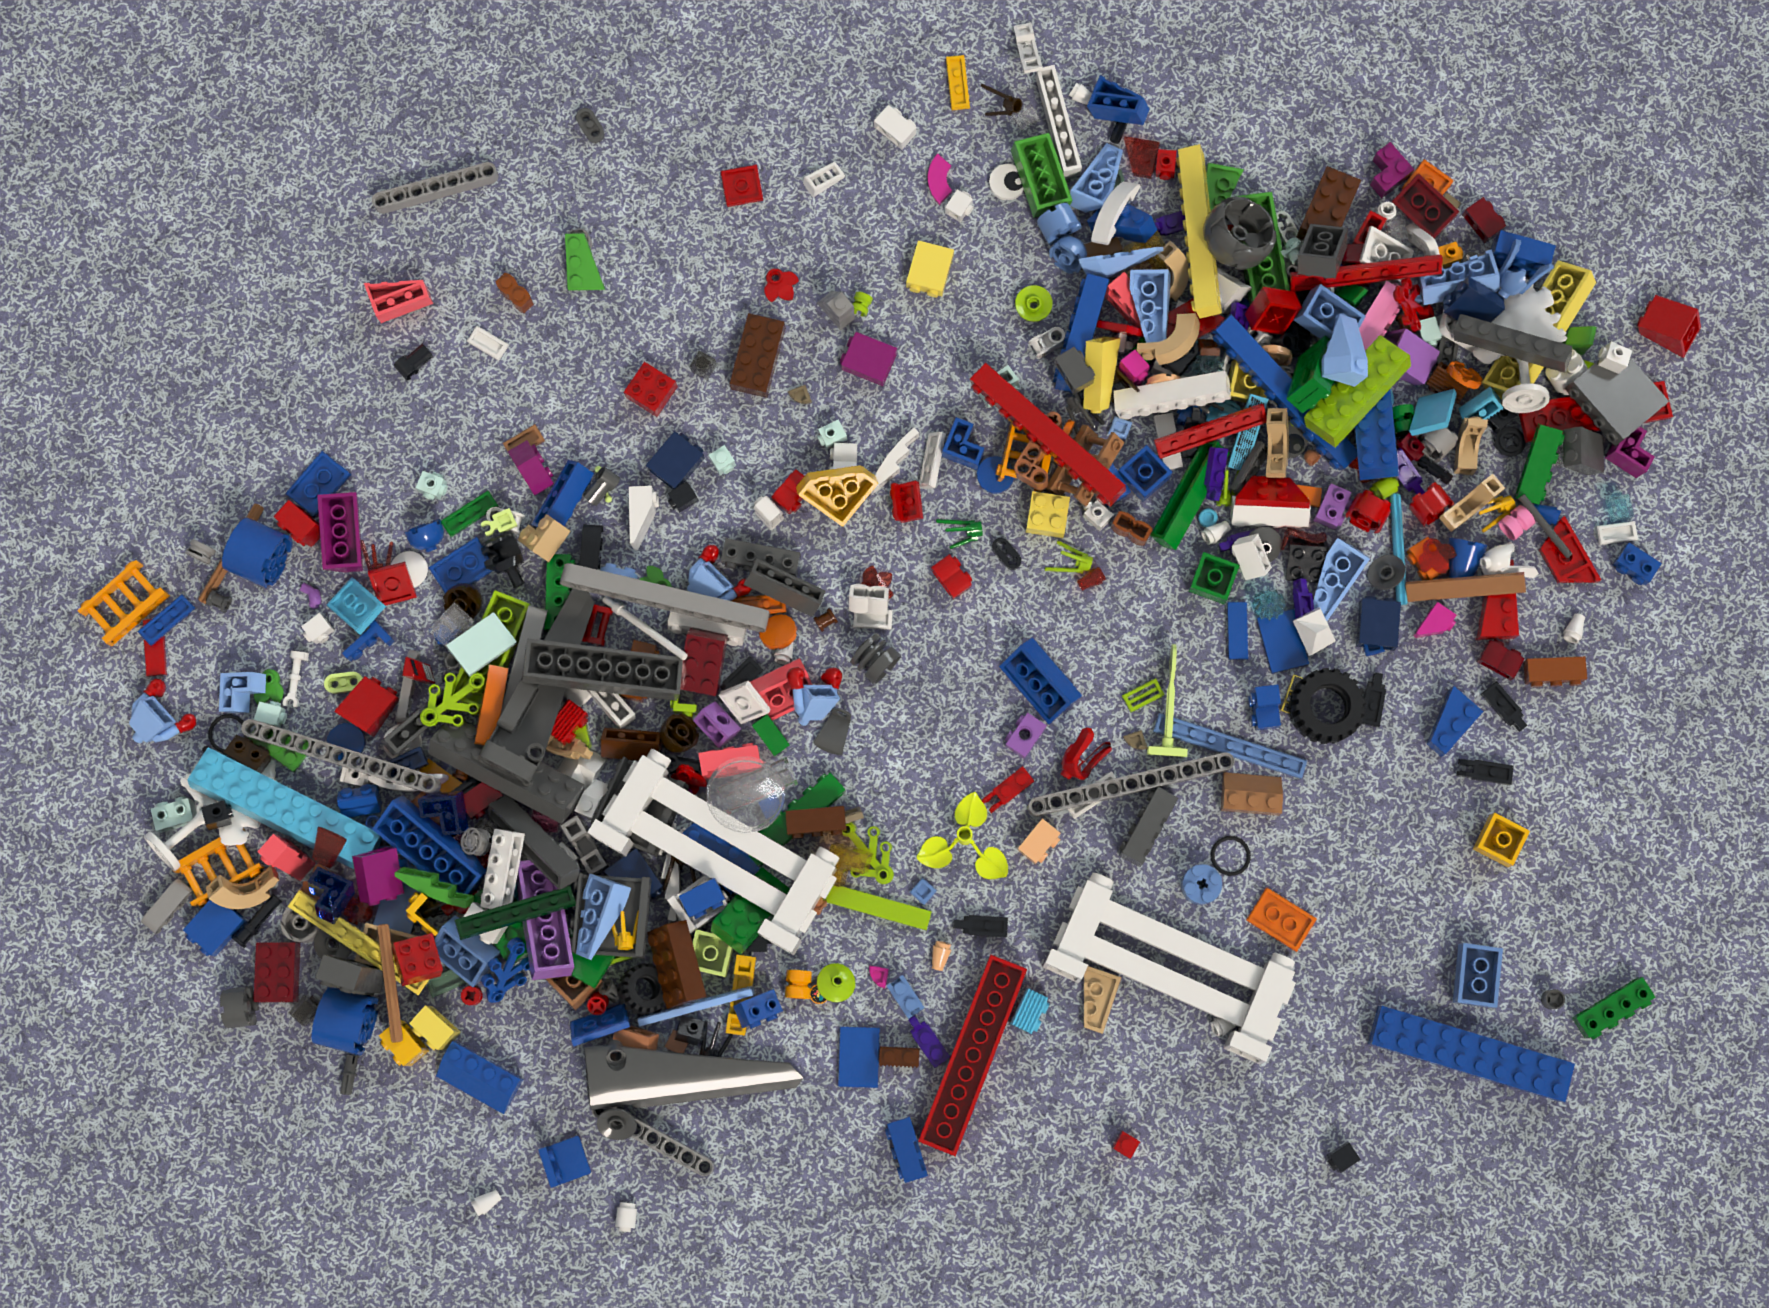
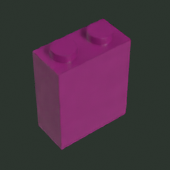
M855 332L854 337L850 336L847 347L849 348L847 353H843L839 363L842 370L884 386L897 356V348Z
M383 847L352 856L360 902L368 903L369 906L380 904V900L397 899V895L404 894L402 881L395 877V872L400 869L397 848Z

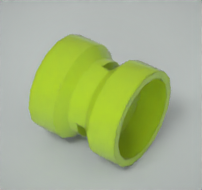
M856 292L854 295L855 301L852 303L854 305V314L857 311H861L860 316L866 317L868 306L871 305L873 298L866 293Z

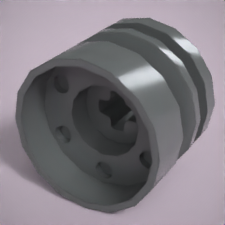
M878 633L864 641L850 660L853 666L860 662L857 667L858 671L868 667L865 677L873 685L884 678L886 675L884 670L886 668L891 670L901 658V655L893 647L888 648L886 651L883 650L887 641L882 640L879 642L881 636Z

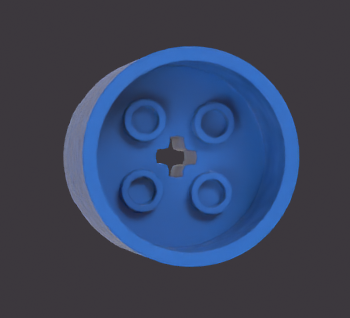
M244 518L235 527L226 543L222 556V567L224 570L264 588H267L268 585L273 586L280 578L286 566L284 563L287 559V552L290 553L292 551V538L253 519Z
M328 987L319 1002L314 1017L312 1042L317 1045L361 1056L365 1051L364 1044L372 1037L378 1016L375 1004H378L379 1000L369 995L350 994L340 991V988Z

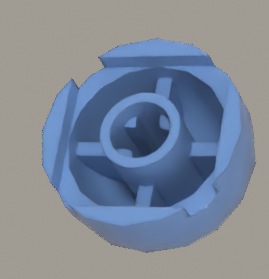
M1066 236L1058 239L1049 250L1050 258L1053 257L1057 261L1054 264L1066 273H1079L1082 269L1079 259L1087 258V249L1080 239Z

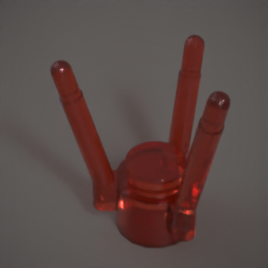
M361 540L368 571L383 567L382 563H377L374 544L371 545L373 559L371 566L364 541ZM392 541L389 544L385 566L390 565L393 550Z

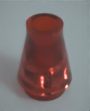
M1093 567L1081 579L1077 580V583L1083 591L1087 588L1103 584V581L1107 579L1100 567Z

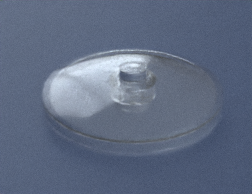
M747 756L732 758L722 763L712 773L707 785V805L713 817L730 830L742 833L760 831L771 825L780 815L785 801L784 783L775 768L761 759Z

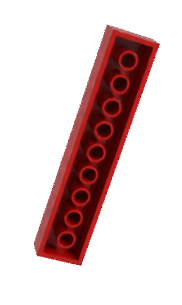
M990 955L918 1142L956 1157L1027 972L1026 968Z

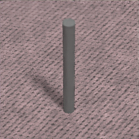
M1525 494L1520 496L1518 499L1530 511L1534 519L1565 558L1570 557L1572 552Z

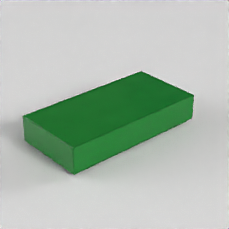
M768 714L752 724V727L773 756H776L789 746V743Z

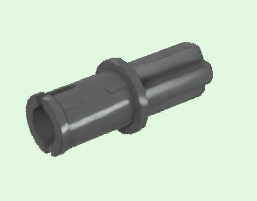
M346 1055L344 1071L341 1072L343 1077L340 1094L351 1095L354 1078L357 1077L355 1072L359 1056Z

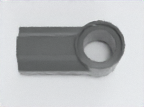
M606 467L600 468L595 475V481L583 494L584 498L595 506L599 504L608 491L615 489L620 481V477Z

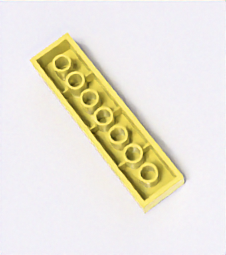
M1558 260L1554 269H1552L1542 286L1551 291L1554 304L1545 308V311L1551 315L1557 312L1561 314L1560 320L1553 324L1557 329L1560 330L1562 328L1565 332L1567 331L1595 286L1596 281L1591 270ZM1500 356L1499 359L1495 360L1482 381L1484 389L1486 390L1491 387L1502 399V395L1507 389L1520 385L1519 364L1516 358ZM1528 362L1530 383L1534 384L1544 367Z

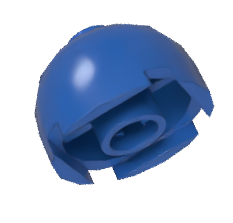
M440 519L433 520V523L421 524L404 532L409 544L413 548L418 550L425 549L426 552L437 549L436 545L444 538V529Z

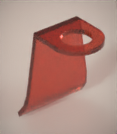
M1287 527L1281 550H1284L1290 535L1312 543L1325 542L1327 535L1325 532L1311 534Z
M318 826L312 861L331 869L335 865V860L347 839Z

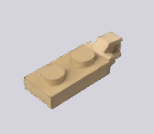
M551 735L545 750L574 760H578L580 756L590 760L593 752L585 747L586 744L580 739L574 738L570 744L566 743L564 746Z

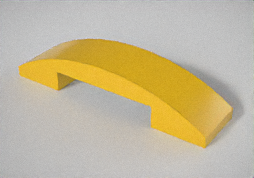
M736 954L732 991L753 986L756 957ZM751 996L730 1002L726 1033L745 1036L747 1027H741L733 1006L750 999Z

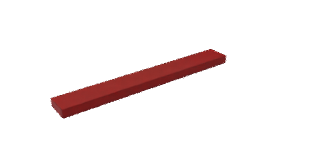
M1440 254L1340 266L1336 278L1305 276L1298 274V272H1290V290L1293 292L1311 290L1319 284L1329 288L1442 274L1443 257Z

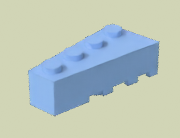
M1492 249L1485 251V255L1479 257L1474 255L1469 257V260L1459 263L1458 261L1453 263L1450 268H1442V274L1419 277L1420 295L1423 305L1443 302L1445 296L1451 294L1456 289L1458 283L1464 281L1468 276L1490 290L1498 292L1500 290V275Z

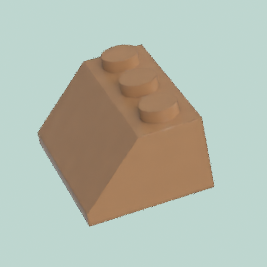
M1223 772L1221 811L1275 816L1282 814V777Z

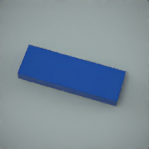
M181 594L137 632L152 646L195 610V607Z
M1228 602V660H1248L1247 602Z

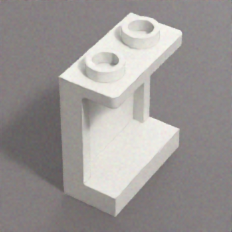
M704 874L703 877L667 900L681 921L687 920L690 933H693L721 913L730 900L723 890L722 892L726 898L722 901L724 905L714 910L710 907L706 910L707 914L698 919H695L694 916L689 918L679 896L711 880V878Z

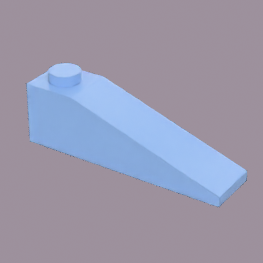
M1108 143L1105 144L1071 189V207L1085 213L1102 208L1104 202L1114 190L1123 153L1122 149Z
M1163 247L1133 250L1131 252L1114 253V255H1099L1081 258L1079 262L1086 275L1089 273L1112 279L1159 254L1164 249Z
M1168 269L1130 270V291L1146 343L1160 342L1167 339L1171 274Z
M1339 314L1332 330L1331 340L1327 344V351L1322 358V377L1355 387L1368 377V360L1357 320Z
M1339 538L1335 540L1326 554L1313 599L1314 609L1320 607L1326 621H1328L1370 560L1368 555Z
M589 874L583 892L585 908L581 910L580 917L583 918V924L578 933L576 954L589 960L593 958L619 917L620 912L623 911L629 897L630 887L594 874Z

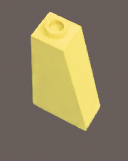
M1103 336L1086 341L1085 364L1093 369L1095 379L1092 385L1084 389L1083 408L1090 410L1091 413H1102V410L1109 408L1120 338Z

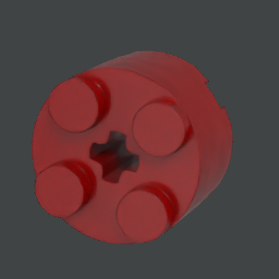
M1436 482L1432 483L1424 494L1418 493L1411 499L1413 502L1409 504V509L1423 527L1436 521L1445 513L1446 507L1450 509L1454 505L1453 500Z
M1364 490L1363 493L1356 494L1346 513V518L1349 516L1351 518L1350 523L1369 533L1370 530H1375L1374 533H1379L1391 512V503L1388 500L1374 496V493L1369 490Z

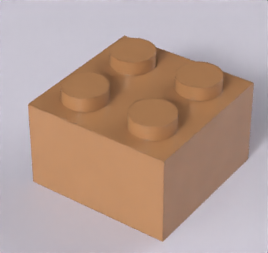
M573 976L546 979L575 1011L599 989L600 984L603 982L601 979L594 989Z

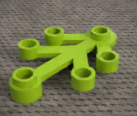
M447 673L444 677L446 683L443 701L437 707V696L440 695L441 689L438 685L432 684L428 689L430 693L428 707L420 714L421 722L428 727L435 726L438 722L450 723L455 727H460L464 723L461 715L448 716L442 715V713L446 710H455L477 715L480 708L476 703L464 704L457 702L474 689L480 690L485 686L486 682L483 675L479 673L471 675L469 684L452 695L453 685L456 683L457 678L455 674ZM449 676L454 677V680L452 682L447 681V678ZM477 679L481 680V684L478 686L474 684ZM434 687L438 688V692L435 694L431 692ZM472 706L477 707V710L475 712L470 711V708ZM429 714L434 715L432 720H427ZM456 718H461L459 724L454 723Z
M854 822L847 823L846 826L850 827V832L843 831V836L849 837L862 854L850 853L845 850L839 853V860L843 863L848 861L870 863L874 869H863L861 866H854L851 869V875L855 878L860 876L875 877L876 881L880 884L890 883L894 877L893 869L889 866L890 851L893 848L892 844L889 841L880 844V851L882 852L880 863L876 858L880 829L877 826H872L868 829L867 833L870 837L868 848L857 835L856 824ZM873 828L877 831L875 836L871 834ZM884 844L889 845L888 851L883 849ZM843 853L848 855L847 860L842 859ZM855 868L860 870L859 875L854 874ZM882 871L886 872V878L881 877Z

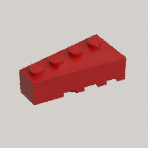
M1510 560V566H1514V560ZM1516 593L1484 596L1476 640H1502L1518 637L1519 625Z

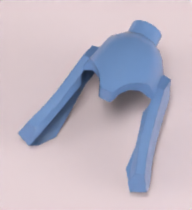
M1518 239L1513 241L1510 252L1499 271L1501 289L1498 293L1505 299L1510 295L1523 294L1537 280L1554 269L1552 263L1541 266L1527 283L1525 282L1526 270L1521 269L1517 272L1507 270L1512 265L1519 251L1521 240Z

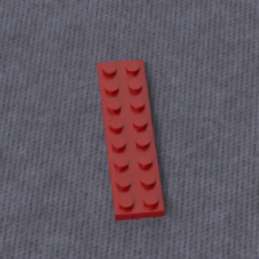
M1665 381L1653 382L1669 400ZM1570 396L1551 399L1545 407L1538 411L1519 413L1526 443L1532 442L1538 423L1562 431L1575 427H1583L1593 432L1600 431L1595 426L1593 420L1582 411L1579 404ZM1670 402L1644 423L1671 419L1673 414Z

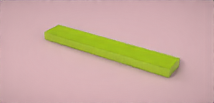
M836 884L833 885L826 899L823 898L827 903L926 931L932 911Z

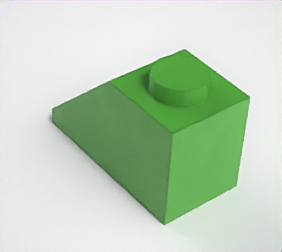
M1569 327L1565 335L1567 340L1562 343L1572 346L1576 353L1584 355L1593 345L1597 327Z

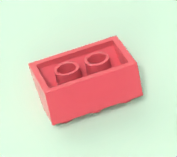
M800 658L750 682L771 710L768 716L772 721L794 711L793 690L786 677L789 669L794 667L803 669L805 672L803 685H812Z

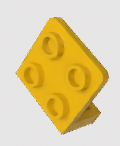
M415 891L408 899L409 905L406 907V916L414 923L417 921L421 923V929L426 934L433 933L436 936L438 929L417 912V909L425 902L428 896Z

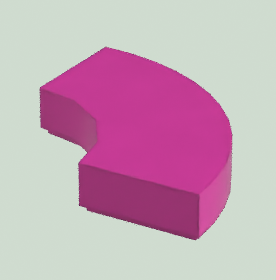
M937 154L929 167L928 187L932 197L940 205L952 193V189L949 187L946 179L951 165Z

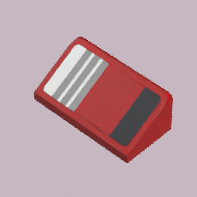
M409 657L405 658L402 676L421 683L435 684L429 664Z

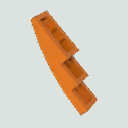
M489 665L474 744L485 745L497 726L509 668Z

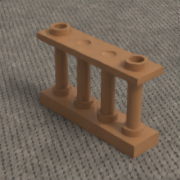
M1084 424L1074 439L1087 452L1090 451L1093 444L1103 446L1098 455H1091L1108 470L1125 443L1114 432H1111L1108 439L1100 438L1088 425ZM1058 466L1049 480L1046 489L1054 495L1063 496L1065 492L1075 494L1074 497L1083 506L1087 507L1094 493L1085 490L1082 486L1083 483L1080 484L1079 488L1069 485L1073 478L1068 474V470L1064 466L1062 468Z

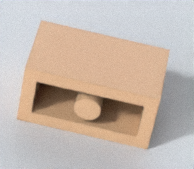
M1042 818L1017 850L1032 863L1036 864L1038 861L1042 863L1048 856L1046 851L1051 846L1054 849L1061 840L1058 838L1061 833Z

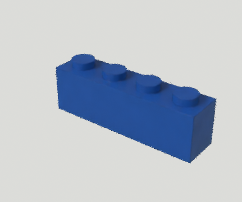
M568 459L531 525L537 528L539 521L547 514L565 526L568 519L572 516L577 503L582 499V494L586 487L591 483L594 473L579 462Z

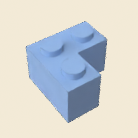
M255 672L220 673L219 712L249 713L250 694L265 693L266 674Z

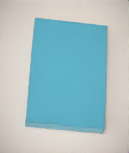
M1455 389L1418 398L1409 430L1411 436L1448 427L1457 395Z
M353 577L327 604L332 611L360 635L386 607Z

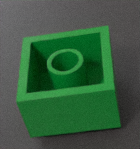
M1203 552L1188 592L1225 604L1240 565Z

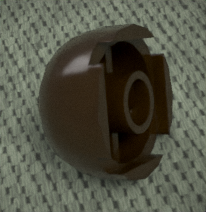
M458 583L452 586L443 596L445 611L457 621L466 620L465 622L473 620L482 608L483 600L481 593L476 587L468 583Z
M682 713L669 716L662 723L659 731L662 745L669 751L676 753L690 750L697 744L699 739V733L695 729L697 727L696 723L689 716Z

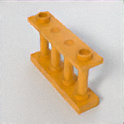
M1009 418L1010 426L1002 462L998 464L995 474L998 475L997 481L999 482L1004 479L1005 475L1017 478L1015 470L1006 468L1009 457L1018 460L1021 452L1010 450L1012 440L1025 443L1030 441L1025 434L1014 432L1013 421ZM1045 454L1038 465L1047 474L1051 461L1050 454ZM1038 476L1035 478V481L1042 482L1045 478Z
M137 560L129 562L118 576L91 599L84 601L81 604V608L77 610L85 617L90 614L105 631V635L102 637L103 641L110 646L115 645L170 597L161 587L155 589L139 571L143 565ZM134 576L149 593V597L145 601H140L126 586L125 582L130 577ZM118 588L135 606L130 614H125L110 597ZM103 601L120 619L115 627H111L95 609Z
M219 837L178 860L180 868L173 872H181V874L185 875L196 896V899L191 901L190 904L191 906H199L201 908L204 907L209 899L207 893L203 894L191 871V866L196 863L201 864L210 882H212L217 876L208 861V856L214 853L218 854L231 877L228 881L237 884L248 877L254 878L262 873L261 870L265 868L264 865L261 863L255 865L244 844L236 845L248 867L247 870L238 874L225 851L228 845L222 844Z

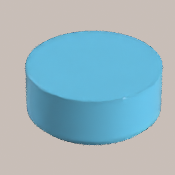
M1210 508L1203 509L1198 516L1200 525L1205 528L1215 525L1218 520L1217 513Z

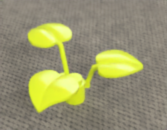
M972 792L964 797L956 807V822L959 825L966 826L958 829L957 838L954 839L953 843L948 847L947 841L944 838L934 836L925 841L917 855V860L923 865L930 868H943L952 861V854L949 850L953 849L958 842L962 845L971 844L980 856L976 860L975 868L982 878L991 880L1004 878L1008 875L1007 860L999 849L988 847L982 854L973 841L970 825L972 827H979L987 819V809L976 792Z

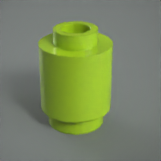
M1395 477L1382 478L1373 483L1369 491L1373 492L1374 496L1380 499H1386L1398 492L1399 483Z

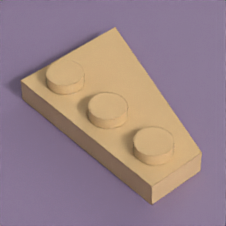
M1090 966L1087 967L1084 974V1028L1103 1034L1121 977Z

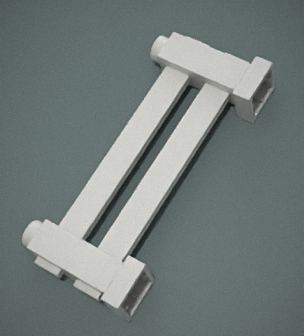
M654 749L650 750L647 757L642 755L639 762L634 760L622 780L625 782V785L618 796L613 795L602 815L605 816L603 821L600 822L595 819L587 833L625 857L634 844L629 839L632 833L709 878H716L717 882L774 915L772 921L764 920L757 933L790 954L795 955L802 943L800 938H798L799 933H806L817 914L813 909L821 897L826 899L837 880L833 875L836 872L835 866L840 858L819 846L815 855L811 853L808 860H805L669 781L666 777L669 774L667 767L671 760ZM652 800L658 801L795 881L788 894L786 895L646 813Z
M1092 873L1083 888L1077 887L1069 906L1073 913L1068 924L1062 922L1053 943L1058 948L1057 950H1050L1043 968L1079 983L1088 967V964L1083 963L1084 958L1239 1027L1238 1031H1233L1229 1034L1224 1049L1259 1065L1267 1061L1272 1047L1266 1043L1268 1040L1273 1041L1281 1021L1277 1017L1282 1004H1288L1296 984L1292 981L1295 974L1292 971L1295 961L1284 955L1273 953L1270 961L1265 963L1264 968L1115 903L1109 900L1113 892L1111 888L1114 881L1101 874ZM1099 923L1253 990L1254 992L1249 1004L1094 936Z

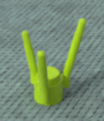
M1225 470L1224 488L1221 490L1219 501H1216V506L1225 505V507H1230L1232 496L1235 495L1232 491L1230 494V490H1228V470Z
M1057 541L1058 545L1077 554L1074 555L1065 551L1060 552L1062 555L1075 559V566L1078 568L1045 567L1044 569L1045 571L1077 572L1083 574L1084 571L1089 572L1093 557L1061 541Z

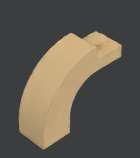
M1169 241L1163 247L1164 251L1157 255L1163 260L1166 269L1171 274L1170 298L1176 302L1187 286L1189 265L1181 250Z
M1196 313L1177 314L1175 330L1167 339L1160 342L1137 343V352L1145 360L1156 358L1159 365L1168 364L1183 357L1193 347L1198 338L1200 321Z
M1268 408L1266 421L1268 434L1266 477L1286 478L1289 453L1287 408Z
M1481 417L1463 419L1456 444L1454 474L1473 475L1476 472L1479 444L1482 434L1487 428L1488 420Z
M1492 474L1467 496L1442 514L1439 519L1452 532L1493 500L1505 487Z
M270 865L257 878L243 884L232 883L219 875L206 887L208 899L219 906L229 909H245L259 905L271 897L269 889L277 884L279 877L276 868Z

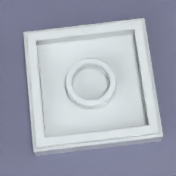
M749 681L723 690L718 695L741 724L766 715L771 710Z

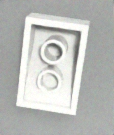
M1370 226L1360 262L1365 264L1412 258L1414 250L1377 228ZM1402 279L1387 280V281L1390 282V283H1392V284H1394V282H1395V283L1401 285V280H1402ZM1379 281V283L1384 285L1386 281Z
M652 486L629 487L630 544L634 551L639 549L656 514V507H659V496H657V491H654Z

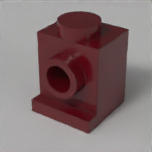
M1410 431L1403 434L1396 442V449L1401 448L1410 461H1418L1424 455L1422 451L1425 446L1415 436H1411Z

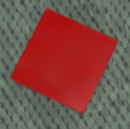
M757 164L721 171L727 207L764 201Z
M1097 321V328L1117 334L1122 333L1128 336L1144 338L1143 331L1140 328L1109 321Z
M406 562L368 571L375 596L385 606L417 598Z

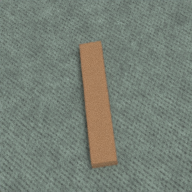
M1524 572L1410 581L1406 582L1408 602L1525 593Z

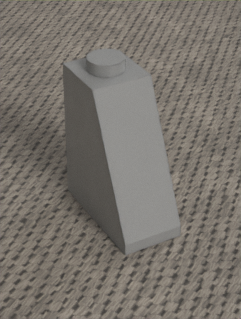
M831 291L817 302L840 331L855 320L854 305L842 292Z

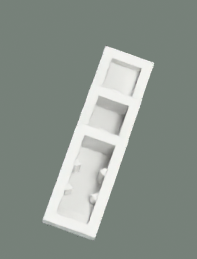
M915 427L896 444L875 474L879 484L870 493L871 496L900 472V467L897 464L910 455V450L907 447L919 437V432Z
M668 853L666 854L661 876L663 880L666 878L671 861V855ZM676 861L666 889L665 900L676 896L681 891L680 868ZM671 906L668 920L677 922L678 915Z

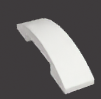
M1032 23L1013 26L1024 74L1043 70Z
M1123 181L1110 193L1097 217L1091 237L1092 242L1109 245L1116 232L1115 223L1128 200H1134L1141 187L1140 184Z
M429 774L439 779L441 784L449 780V776L445 774ZM368 776L370 782L383 788L399 792H419L418 790L377 777ZM433 780L427 783L426 787L430 789L433 786Z

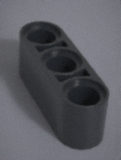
M583 525L579 566L596 570L600 569L601 557L599 555L600 551H602L603 538H601V533L604 532L603 525Z

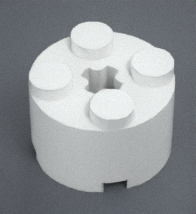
M1572 349V357L1565 373L1546 368L1545 373L1557 393L1569 395L1565 388L1588 368L1580 354Z

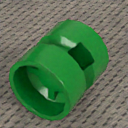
M1411 404L1392 407L1395 437H1400L1410 430L1414 416V406Z

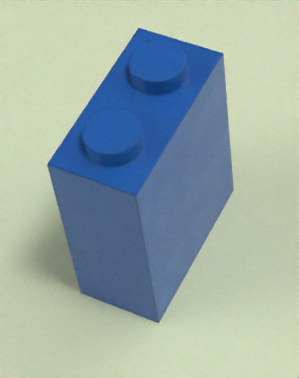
M209 900L186 925L183 931L187 934L185 937L193 944L196 942L201 946L199 950L206 956H217L247 920L235 909L219 906Z

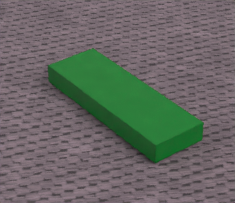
M486 491L441 520V523L450 537H453L484 517L490 508L499 506L490 492Z

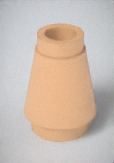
M942 941L935 942L932 952V969L943 971L952 951L950 949L951 944Z

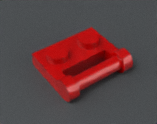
M594 604L582 642L604 647V637L609 618L613 614L611 608ZM599 612L603 613L597 638L591 636L596 616Z

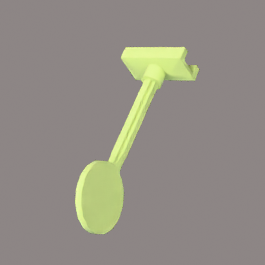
M1172 644L1170 650L1169 685L1167 688L1165 729L1162 746H1148L1147 755L1187 757L1188 749L1173 746L1174 739L1172 738L1175 699L1174 679L1177 657L1176 644Z

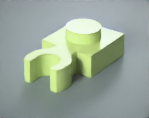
M510 508L492 515L494 521H483L481 523L482 527H491L489 531L485 532L486 536H491L497 529L501 534L517 527Z

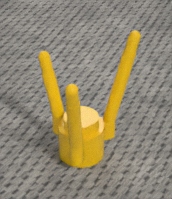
M1512 496L1494 498L1488 503H1495L1494 506L1479 511V515L1495 509L1499 513H1503L1483 528L1482 532H1486L1506 515H1510V511L1516 508Z
M639 910L637 911L632 936L631 932H626L624 911L620 912L621 932L619 936L615 923L612 926L615 946H617L618 950L633 949V944H636Z

